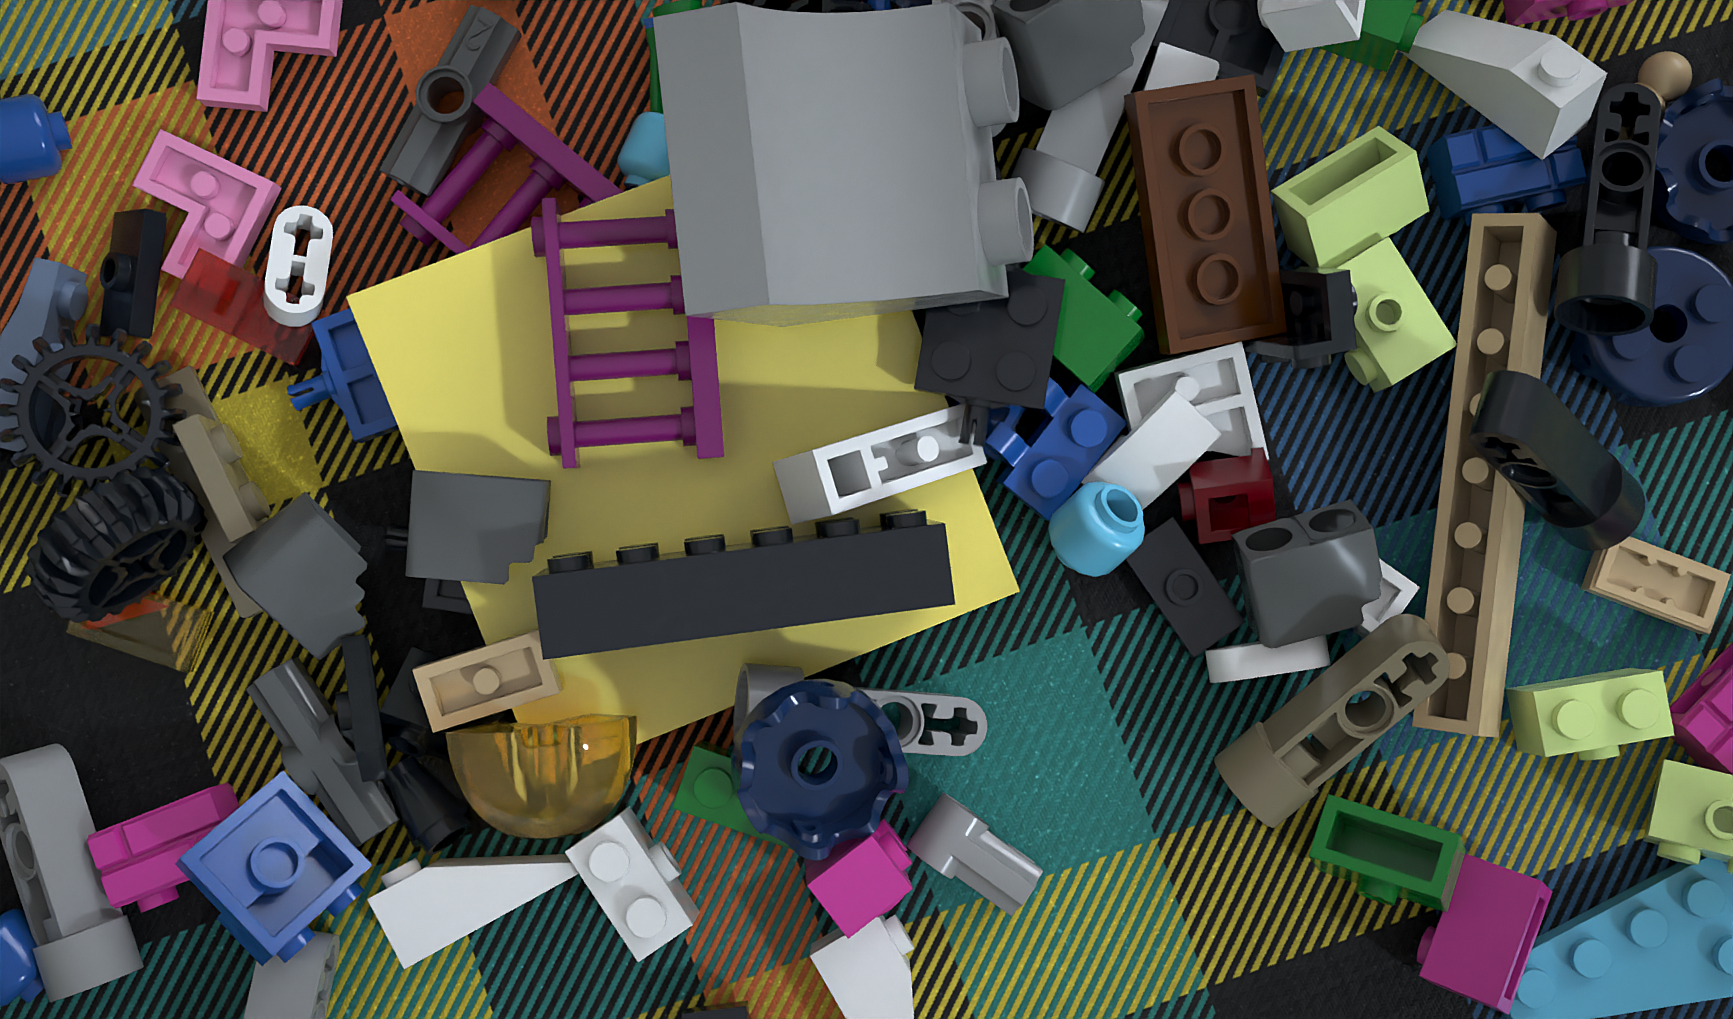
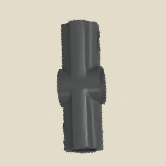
M470 5L438 65L426 71L419 79L415 90L416 104L379 169L384 175L421 196L429 198L441 184L466 137L475 133L483 124L485 117L472 101L488 82L495 86L522 37L517 28L483 7ZM453 91L464 92L463 104L457 111L451 114L439 113L438 106L440 100L446 94Z
M299 657L291 658L256 679L246 689L284 747L280 750L281 759L291 778L303 791L318 797L338 829L356 848L401 819L393 798L380 779L362 782L355 753L353 730H340L337 711L333 710Z

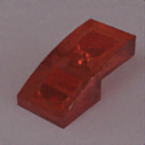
M201 248L196 252L169 304L295 367L298 366L315 333L311 323L301 327H289L276 322L268 315L264 307L263 293L265 281ZM286 292V302L299 304L300 298ZM321 309L319 316L312 322L322 319L326 311Z

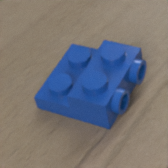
M284 771L274 777L183 854L175 863L186 877L221 912L216 919L261 966L267 963L275 954L284 963L290 960L316 935L307 926L325 908L335 918L364 891L356 880L372 866Z

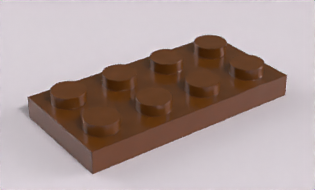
M1254 74L1145 90L1124 95L1160 354H1176L1287 333Z

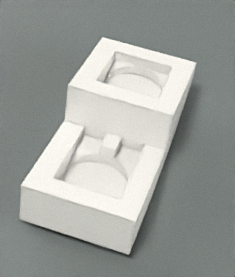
M1170 389L1127 436L1120 435L1084 477L1081 484L1101 481L1120 485L1137 498L1143 510L1173 484L1222 434L1177 390Z

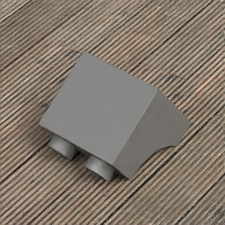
M733 2L653 17L686 316L786 327L1009 297L1005 264L1031 261L1034 250V233L1029 197L1023 180L1020 177L996 180L991 126L1017 122L1019 117L1017 72L1012 50L1006 37L982 41L981 29L950 2L901 9L846 13L780 11Z

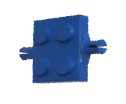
M351 308L311 322L322 352V375L287 386L288 395L295 397L290 399L294 408L297 411H301L303 408L332 398L344 412L353 440L358 443H364L399 430Z

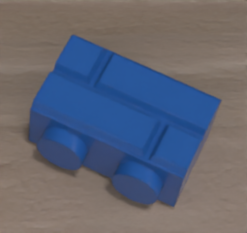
M1496 124L1442 136L1427 148V159L1433 182L1436 183L1435 192L1441 217L1444 220L1465 216L1466 225L1471 226L1472 214L1505 213L1504 207L1526 203L1528 213H1535L1566 204L1565 194L1584 184L1587 177L1580 149L1576 147L1577 135L1575 134L1543 160Z

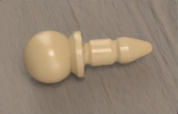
M1671 51L1659 52L1649 57L1642 64L1638 73V82L1635 84L1643 85L1657 95L1661 103L1662 113L1666 109V102L1678 99L1688 90L1692 81V69L1687 59L1682 55ZM1621 126L1618 140H1628L1626 127Z

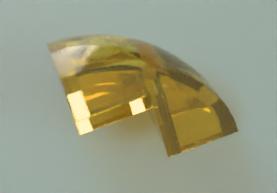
M588 713L546 724L492 722L446 733L447 747L454 774L464 796L482 819L492 827L516 838L532 840L563 838L582 833L594 827L616 806L628 783L634 763L637 741V716Z

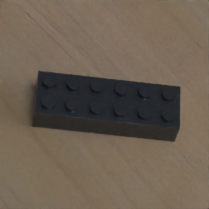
M909 509L880 513L881 525L860 528L859 519L848 517L815 522L816 534L793 537L792 528H789V526H777L750 530L751 542L726 545L724 534H715L684 539L685 551L660 554L658 542L619 547V550H616L617 560L594 563L592 551L552 556L553 558L547 559L548 569H543L532 576L543 660L955 605L945 523L927 519L926 510Z

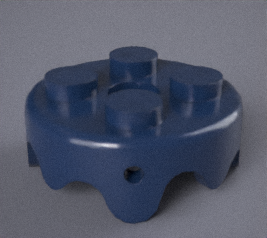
M1718 78L1691 90L1670 103L1661 113L1651 205L1652 213L1667 228L1683 238L1702 244L1725 245L1733 243V86L1722 85V80ZM1709 151L1720 152L1728 159L1731 173L1727 182L1717 181L1708 174L1705 167V159Z
M1674 246L1647 247V253L1652 255L1658 262L1654 310H1665L1674 318L1676 332L1673 339L1669 343L1658 340L1651 333L1649 326L1641 331L1620 336H1597L1575 331L1574 343L1570 349V360L1577 372L1603 383L1615 395V400L1621 404L1642 407H1667L1701 397L1717 387L1732 370L1733 284L1728 276L1711 260L1694 251Z
M828 679L801 680L781 687L762 699L746 716L736 734L731 753V778L739 802L753 827L760 834L766 833L783 841L798 855L809 860L825 859L830 855L831 849L837 844L873 834L879 826L880 815L888 798L895 792L903 794L909 784V770L897 732L880 706L865 692L847 683ZM814 747H825L831 750V760L823 771L813 775L803 774L798 771L799 759L807 750Z

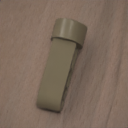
M1399 614L1390 617L1264 723L1256 722L1215 756V765L1225 783L1240 802L1261 822L1271 828H1276L1319 792L1318 787L1438 690L1449 675V658L1430 626L1422 618L1412 614ZM1412 652L1414 655L1409 657L1408 654ZM1386 672L1389 678L1384 679L1382 673ZM1372 691L1370 696L1364 701L1347 703L1350 697L1358 692ZM1310 733L1316 737L1312 742L1306 737Z

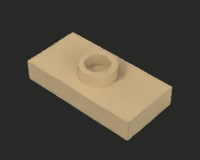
M1629 536L1613 547L1594 551L1581 590L1695 633L1710 634L1731 574Z

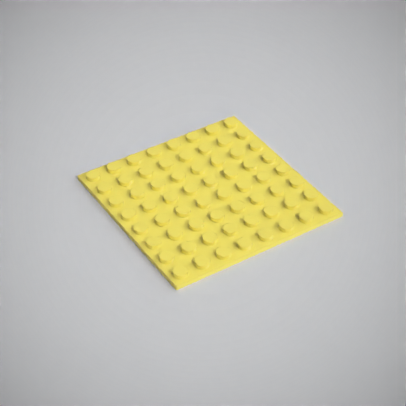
M670 175L561 215V222L666 216L665 209H674ZM531 227L346 296L415 470L551 480L547 538L544 539V543L535 546L534 559L530 563H511L509 565V580L504 585L461 581L486 645L539 628L532 576L543 569H548L547 559H551L555 555L592 551L594 563L617 560L616 550H619V547L658 542L659 553L665 554L685 551L684 539L715 534H724L726 545L751 542L750 530L777 526H789V528H792L793 537L816 534L815 522L854 517V519H859L860 528L880 526V513L909 509L926 510L927 519L945 523L955 605L554 658L563 690L558 694L512 708L541 783L734 706L738 677L744 663L800 667L805 678L1020 592L973 468L832 516L791 524L773 466L774 461L949 408L945 395L920 392L914 389L922 336L912 310L786 327L714 319L724 457L698 459L697 446L683 447V440L579 448L581 468L563 469L562 456H550L548 446L547 417L558 416L547 263L546 257L535 258ZM668 243L564 249L567 289L671 282L670 275H681L678 249H668ZM673 309L569 315L572 355L676 348L675 341H689L687 316L685 314L673 315ZM678 374L574 382L577 421L681 414L680 407L694 406L692 380L678 381Z

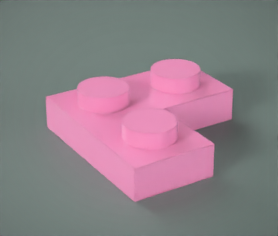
M208 0L196 99L205 106L267 112L274 51L336 57L343 0Z
M162 129L159 130L132 186L142 192L188 213L161 270L227 300L282 189L276 183Z

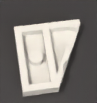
M1242 341L1208 347L1114 372L1125 420L1128 422L1127 428L1129 433L1170 389L1177 390L1222 434L1206 451H1215L1240 457L1251 455V448L1264 447L1266 458L1269 460Z

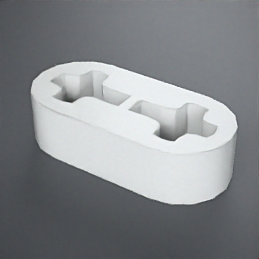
M293 206L285 209L278 215L273 228L263 293L264 307L271 318L289 327H301L311 323L318 317L325 294L333 229L327 216L309 206ZM297 229L310 231V241L306 257L293 255ZM290 275L303 277L302 297L299 304L286 302V291L288 290Z
M1326 635L1278 648H1268L1262 645L1260 641L1205 650L1210 683L1257 678L1331 665Z

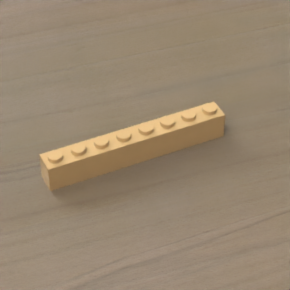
M1539 213L1472 214L1424 620L1430 626L1450 661V671L1444 684L1414 708L1412 727L1473 736L1499 737L1526 498L1468 442V437L1487 374L1493 371L1509 370L1525 373L1540 380L1557 232Z

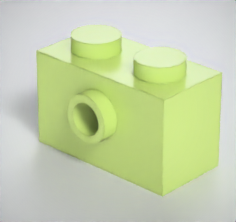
M1380 126L1375 127L1271 190L1287 248L1310 267L1335 269L1429 212L1416 150Z
M1389 236L1336 268L1350 270L1351 283L1356 290L1358 299L1357 312L1354 316L1357 349L1346 352L1344 354L1345 361L1354 377L1363 385L1369 383L1374 393L1394 385L1457 346L1456 341Z
M1626 668L1506 689L1517 751L1542 757L1578 752L1579 760H1599L1619 756L1618 745L1675 736L1662 670Z
M1664 759L1659 766L1643 841L1658 844L1657 855L1682 863L1699 865L1700 855L1729 862L1727 873L1733 875V775Z

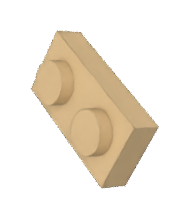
M539 628L426 663L412 670L433 733L552 696L563 690L554 658L543 660Z

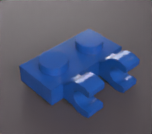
M1049 378L1044 411H1041L1046 418L1026 443L1002 421L996 423L993 419H989L985 448L1007 465L996 481L1039 517L1049 522L1052 514L1069 499L1084 477L1128 423L1082 383L1073 382L1064 393L1063 389L1052 378Z

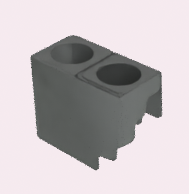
M997 0L994 4L990 5L1000 37H1006L1012 50L1017 72L1019 96L1046 110L1055 111L1061 109L1132 66L1134 57L1131 46L1145 32L1141 0Z
M413 470L405 576L504 585L509 580V565L511 563H530L534 559L535 546L544 543V539L547 538L551 480Z
M306 492L298 496L222 556L237 586L273 620L278 621L281 627L317 660H321L342 644L341 638L352 636L365 626V619L355 610V606L364 598L365 591L356 583L357 577L367 569V562L358 554L361 545Z
M1351 499L1294 515L1290 518H1283L1248 528L1231 535L1248 624L1260 643L1265 647L1278 648L1359 626L1364 621L1361 608L1365 604L1379 599L1381 596L1380 582L1383 575L1373 527Z

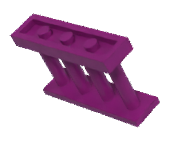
M488 82L472 101L486 118L485 122L480 126L484 131L480 138L421 208L399 190L390 200L406 213L399 224L428 248L438 239L457 255L516 233L542 202V198H545L552 189L559 191L564 184H567L584 198L577 206L579 209L620 194L623 191ZM516 144H518L535 158L529 165L533 172L468 248L441 224L504 149L511 152Z
M542 198L543 217L531 218V232L535 258L546 257L558 403V416L547 417L550 456H562L563 469L581 468L579 448L683 440V447L697 446L698 459L724 457L714 319L687 316L689 341H675L676 348L572 355L569 315L673 309V315L685 314L681 275H670L671 282L570 289H567L564 249L668 243V249H678L674 209H665L666 216L561 222V209L556 198ZM678 374V381L692 380L694 406L680 407L681 414L577 421L575 381Z

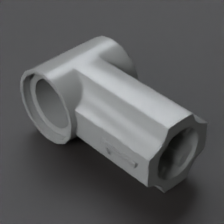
M943 792L906 846L919 858L950 879H953L954 876L958 877L1012 916L1031 895L1043 870L1029 857L988 830L990 826L978 815Z

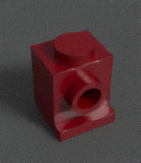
M1264 447L1251 448V455L1193 463L1188 468L1190 482L1177 484L1182 520L1195 521L1199 544L1232 540V534L1276 521L1273 478Z

